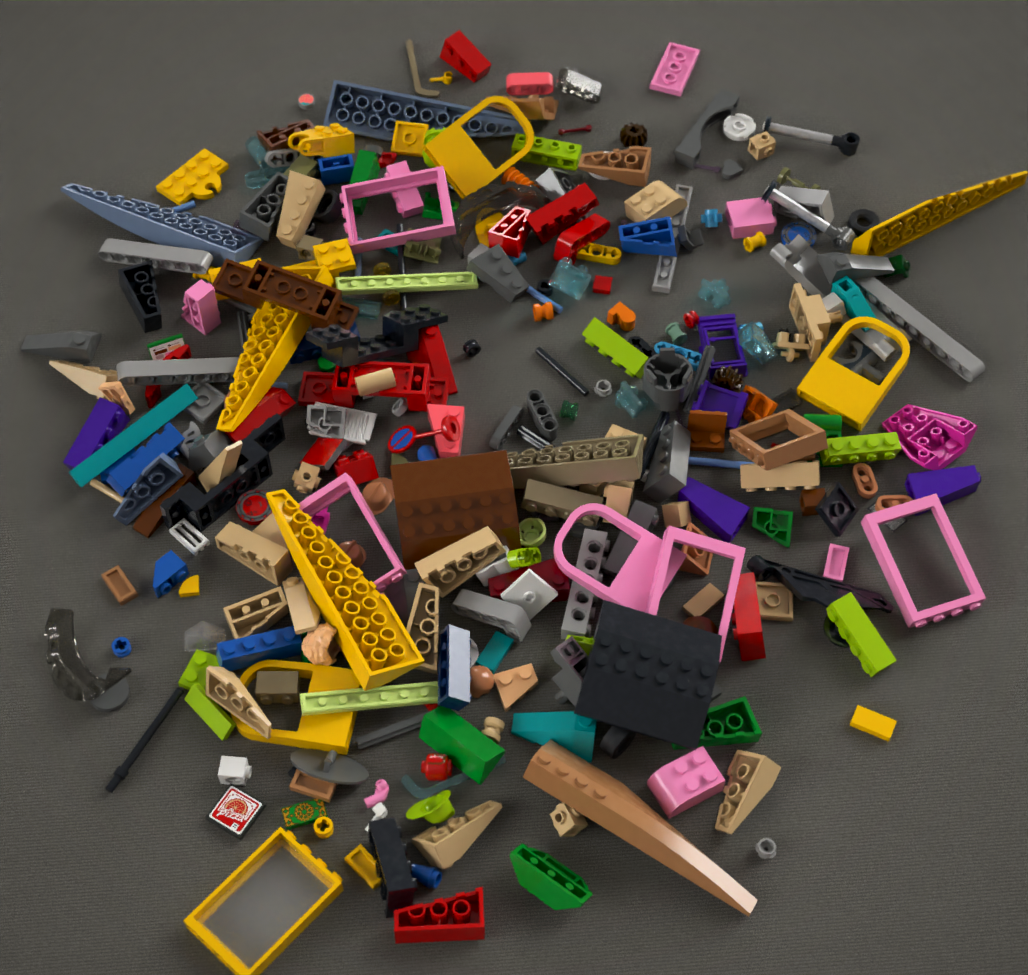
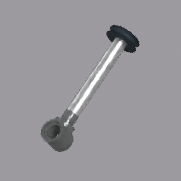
M773 180L765 189L761 200L766 202L770 197L832 237L830 240H832V245L837 250H847L855 238V233L851 228L846 226L834 227L775 189L778 182L776 183Z

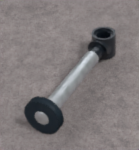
M768 115L763 124V132L767 131L769 133L837 146L847 156L856 154L860 142L859 135L854 132H847L839 137L771 123L772 116L769 117Z

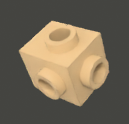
M767 131L750 138L748 151L758 161L774 154L776 141Z
M302 461L300 469H295L292 480L295 481L294 487H297L296 490L307 494V492L312 493L313 488L317 489L321 480L318 477L320 468Z
M563 802L559 803L550 814L553 825L560 837H574L588 825L583 814Z

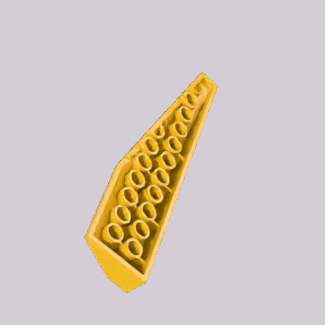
M1022 171L995 178L924 201L870 228L857 237L852 243L850 253L884 256L1024 185L1028 172Z

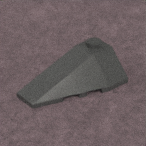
M839 252L817 255V259L830 284L835 283L846 275L851 280L890 274L895 271L888 257Z
M217 429L205 436H198L193 441L194 445L189 451L188 468L192 471H197L210 465L229 446L232 440L224 431Z

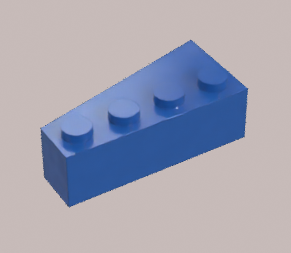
M168 422L164 426L162 434L156 433L146 444L147 447H139L132 455L133 459L128 457L109 473L106 481L123 497L129 492L144 468L164 452L171 459L175 460L179 456L178 452L185 438Z

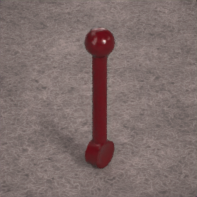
M586 125V127L567 130L559 129L558 133L559 135H564V133L585 130L590 132L592 126Z

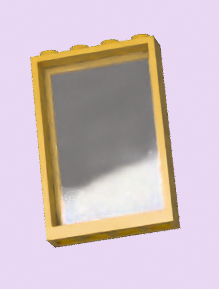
M281 827L183 920L186 928L235 975H260L344 891L342 878L336 872L331 873L326 869L327 865L319 857L315 859L311 855V850L305 844L300 845L296 841V836L291 831H285Z

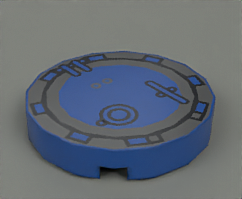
M793 222L783 228L781 233L783 245L789 244L799 234L810 244L811 248L814 246L816 232L810 225L803 222Z

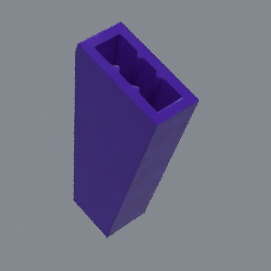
M975 465L908 474L904 485L908 496L913 500L936 493L943 506L976 492L979 483H981V475L977 472ZM931 509L916 513L914 515L919 516L923 513L931 511Z
M690 477L687 478L686 486L678 491V501H689L690 512L724 542L731 544L748 518L750 507Z

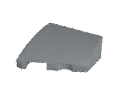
M307 405V425L332 438H344L347 417L346 408Z

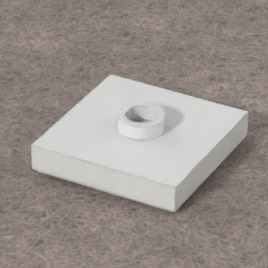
M528 569L501 593V598L506 602L522 607L526 611L529 620H531L558 595V592L532 570Z

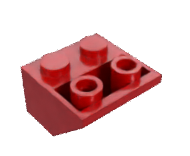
M364 449L356 450L353 452V455L347 457L346 455H340L332 464L336 478L346 472L352 477L356 485L379 478L373 456L368 451H364Z

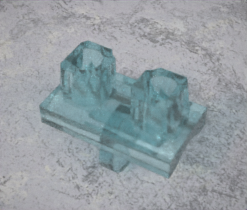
M704 278L700 282L702 287L698 292V296L706 301L710 295H713L715 298L712 300V305L718 309L723 307L725 303L729 305L731 299H729L730 294L727 292L729 287L726 286L727 280L725 278H721L719 281L714 279L712 283Z
M623 381L620 384V389L615 394L617 398L615 405L617 408L624 407L632 418H636L640 411L645 410L648 402L645 398L637 397L638 389L635 385L629 386L626 381Z

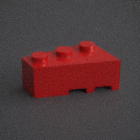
M515 206L488 231L489 248L499 244L506 255L519 258L531 230L525 218L531 214V211Z

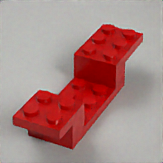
M369 361L344 368L336 365L335 373L303 372L298 404L307 406L315 405V402L354 408L356 395H359L354 378L391 367L396 386L364 396L407 398L409 411L428 412L427 404L447 405L450 379L431 377L429 364Z

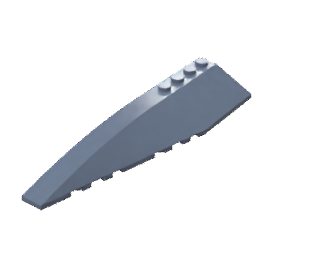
M334 80L323 126L327 127L332 123H338L340 126L348 128L354 135L392 141L396 121L429 124V129L435 127V130H443V127H449L473 107ZM482 110L462 126L471 138L515 136L516 133H525L513 115Z
M73 183L61 187L63 193L86 208L145 239L160 245L209 252L213 256L211 266L222 267L225 259L237 263L248 261L264 241V239L205 216L199 215L196 218L192 217L191 213L185 211L183 213H174L175 209L173 208L160 209V205L133 198L131 201L124 200V196L121 195L108 196V192H92L93 188Z

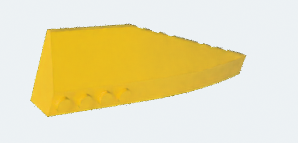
M326 266L282 267V269L331 287L335 282ZM265 301L262 309L256 310L250 322L252 327L248 329V339L243 344L244 352L239 356L233 375L235 380L234 383L230 384L229 390L231 392L229 397L225 399L226 407L221 412L216 427L217 430L233 432L261 401L289 362L311 324L310 317Z
M285 489L266 493L267 500L292 558L326 623L328 622V625L337 629L334 638L364 691L383 686L423 664L424 659L389 599L384 594H380L376 590L377 586L363 576V572L359 567L353 566L351 559L331 538L328 539L324 535V530L320 526L317 527L311 521L312 518L299 509L300 505Z

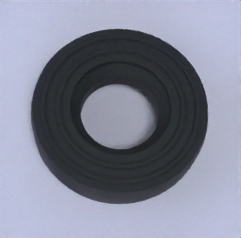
M868 209L855 210L851 213L848 220V227L854 231L856 236H861L870 228L880 224L877 214ZM867 220L870 222V226H860L857 221Z

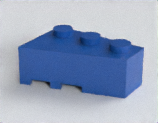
M670 216L618 226L623 252L677 257Z

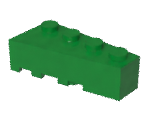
M746 696L708 709L697 748L701 746L710 747L759 741L762 731ZM671 743L673 750L689 749Z

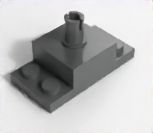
M571 636L553 649L550 654L553 656L554 661L562 667V670L552 678L561 689L555 694V699L558 700L563 696L558 701L559 704L564 705L570 700L576 706L589 656Z

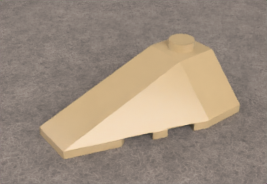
M64 360L49 361L52 367L89 394L96 395L97 399L101 397L108 400L98 389L102 383L118 381L116 370H100V367L83 366L80 363Z
M290 577L286 581H282L296 635L316 630L321 620V612L303 578Z
M737 749L728 768L727 775L730 777L728 785L724 786L723 793L726 795L724 802L719 807L715 829L732 834L772 788L781 767L765 755Z

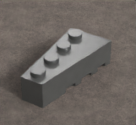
M277 172L239 212V227L269 242L281 215L288 176Z
M675 420L669 425H665L661 430L643 489L646 495L659 504L685 487L687 482L691 432Z
M635 500L627 518L652 533L660 516H658L656 507ZM622 530L604 566V574L616 578L638 543L636 539Z

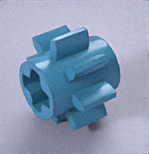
M718 209L705 210V214L701 215V223H705V228L718 227V222H722V214H718Z

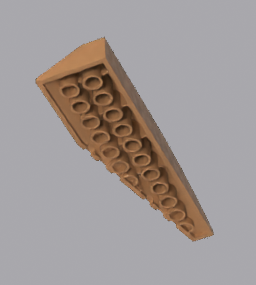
M549 740L530 760L523 775L524 779L748 917L750 916L758 900L622 782L553 740Z

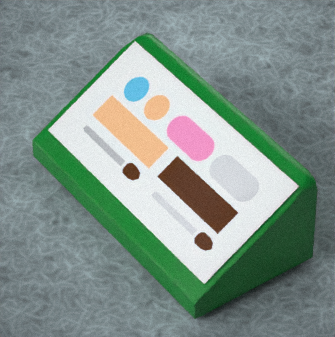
M182 333L149 343L147 348L151 360H162L175 349L185 345Z

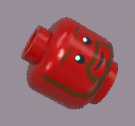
M430 753L427 755L426 760L421 762V773H425L428 781H446L448 776L452 775V759H449L447 754Z

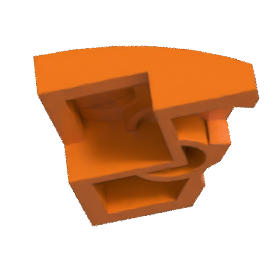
M745 385L742 392L748 393L749 398L743 412L744 419L751 423L772 415L778 404L756 388Z

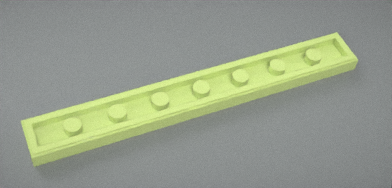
M471 271L335 277L336 289L342 291V295L478 289L477 275Z
M438 681L380 686L366 691L363 688L301 693L299 697L302 716L438 703Z

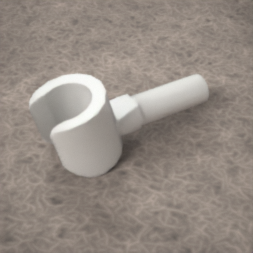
M381 802L373 807L376 815L371 821L383 819L387 816V809ZM368 824V825L366 826V828H365V830H366L367 832H368L369 824Z

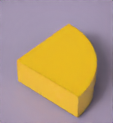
M194 575L182 583L179 589L180 597L200 595L198 575Z

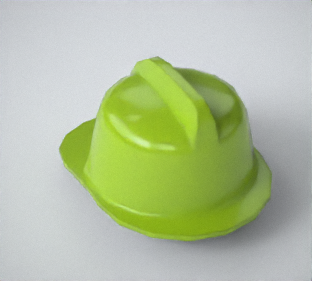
M444 790L435 796L417 802L408 809L406 818L417 819L423 817L433 824L444 822L455 814V810L449 800L451 791Z

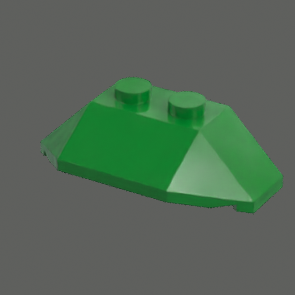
M520 844L510 853V859L519 884L554 910L582 907L592 897L593 894L588 889L584 880L548 853L535 848H529L525 844Z

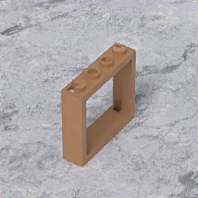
M790 409L729 430V442L732 443V448L766 471L828 448L825 430ZM786 429L799 436L797 439L767 450L753 442Z

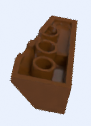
M180 463L176 464L183 476L142 511L133 526L135 531L148 539L164 522L160 509L162 502L166 498H170L180 487L185 486L189 482L195 487L198 485L194 471Z

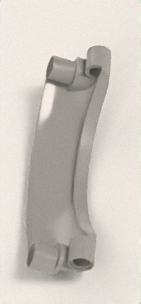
M798 234L789 244L783 245L778 243L774 246L770 256L798 283H801L811 295L820 294L821 298H824L831 293L833 284L829 283L817 259L819 254L809 246L810 244L801 235ZM866 299L878 320L899 330L907 338L908 342L912 340L902 328H898ZM845 314L842 316L841 323L844 325L851 318ZM861 328L852 331L860 341L876 353L884 362H887L898 351H901L899 344L895 340L871 328L864 332Z

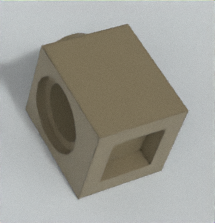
M303 235L296 245L299 259L315 260L313 246L323 244V239Z

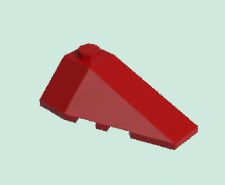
M438 324L420 328L419 348L415 351L406 352L408 360L411 363L429 364L431 377L450 379L448 395L458 393Z
M271 387L243 422L233 432L225 433L234 443L243 440L254 429L260 427L269 417L276 413L282 418L288 415L296 402L285 389Z

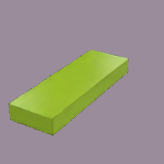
M199 683L193 684L184 700L222 741L227 740L236 723L214 700L206 695V691Z

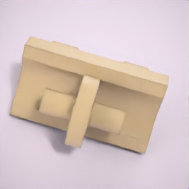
M778 332L776 342L772 343V348L786 349V351H781V356L786 357L787 362H793L794 357L799 358L800 353L795 352V350H809L810 344H806L805 334L796 333L794 334L793 342H789L788 332Z

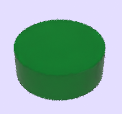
M322 356L318 360L320 371L331 373L335 370L336 364Z

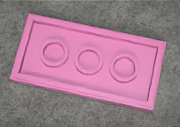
M669 42L649 89L681 97L698 59L700 50Z

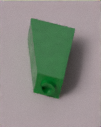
M359 149L349 184L377 179L380 165L376 152ZM369 197L352 200L354 215H363Z

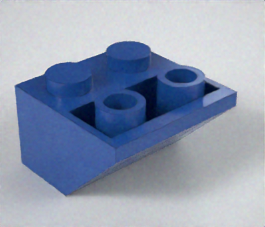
M352 154L317 159L323 185L351 180L354 169Z

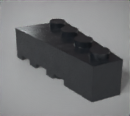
M152 260L118 269L119 285L144 332L148 333L161 329V309Z
M394 817L369 821L368 838L374 861L377 860L375 862L376 875L378 879L381 878L380 894L382 901L386 900V909L384 910L386 918L394 917V910L413 906L414 891H417L416 878L411 876V861L406 859V844L401 842L400 825L397 826Z

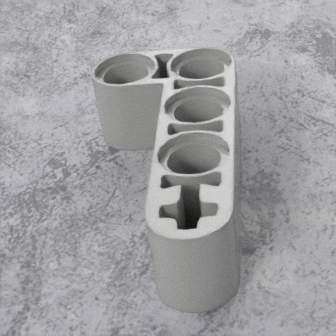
M462 589L451 605V609L458 615L503 628L506 635L516 643H521L531 628V622L526 611L519 605L466 589Z

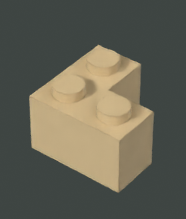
M620 480L615 483H607L603 497H607L605 506L627 518L633 498L635 481ZM603 518V522L610 523L609 521Z

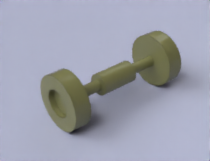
M784 167L778 175L777 182L782 185L789 180L792 182V185L798 188H808L805 186L806 184L796 178H790L791 170L787 167ZM814 184L811 188L808 189L820 190L821 187L817 184Z

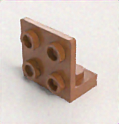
M689 411L687 430L691 432L690 451L724 453L727 412Z

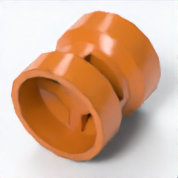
M545 302L542 306L538 303L533 304L535 322L542 321L543 318L547 320L554 319L551 302Z

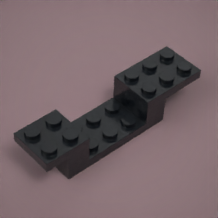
M421 304L416 308L408 307L403 311H390L389 314L382 315V335H376L375 338H362L358 341V336L351 333L350 330H345L337 324H331L327 328H314L313 331L306 332V340L322 348L323 358L344 368L418 350L419 329L448 322V315L442 313L439 309L431 308L428 304Z
M276 413L241 440L243 445L237 462V470L230 476L225 477L215 488H211L206 495L189 482L185 486L180 487L170 498H166L160 505L166 527L170 529L185 518L197 530L202 532L235 506L238 498L243 493L256 489L272 476L269 452L286 439L282 417Z

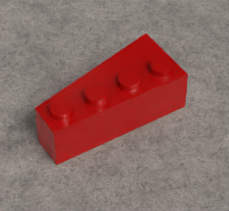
M583 183L525 218L531 230L544 245L598 206L599 202L587 184Z

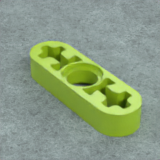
M537 547L516 549L508 552L507 560L509 566L513 569L527 567L540 563L541 553Z

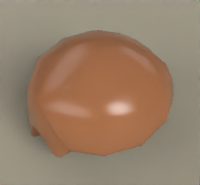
M477 665L471 667L470 693L472 697L479 698L481 695L488 694L492 690L495 683L494 675L485 666Z

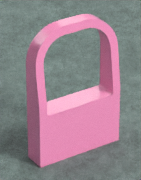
M590 503L578 507L570 514L556 536L553 554L557 566L566 576L597 597L645 612L662 539L608 506ZM585 515L601 516L638 541L610 587H606L572 566L563 555L562 542L575 522ZM672 546L661 597L687 554Z

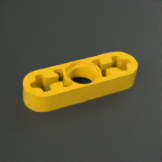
M589 243L578 251L576 259L617 265L621 261V251L615 247ZM599 251L601 254L593 255L592 252Z

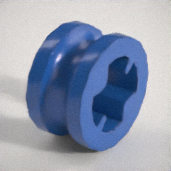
M125 637L116 638L111 646L114 654L119 658L128 656L132 649L129 640ZM123 645L125 649L121 650L118 646Z

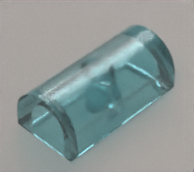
M250 137L246 141L245 147L257 165L263 171L273 168L265 162L267 152L257 137Z

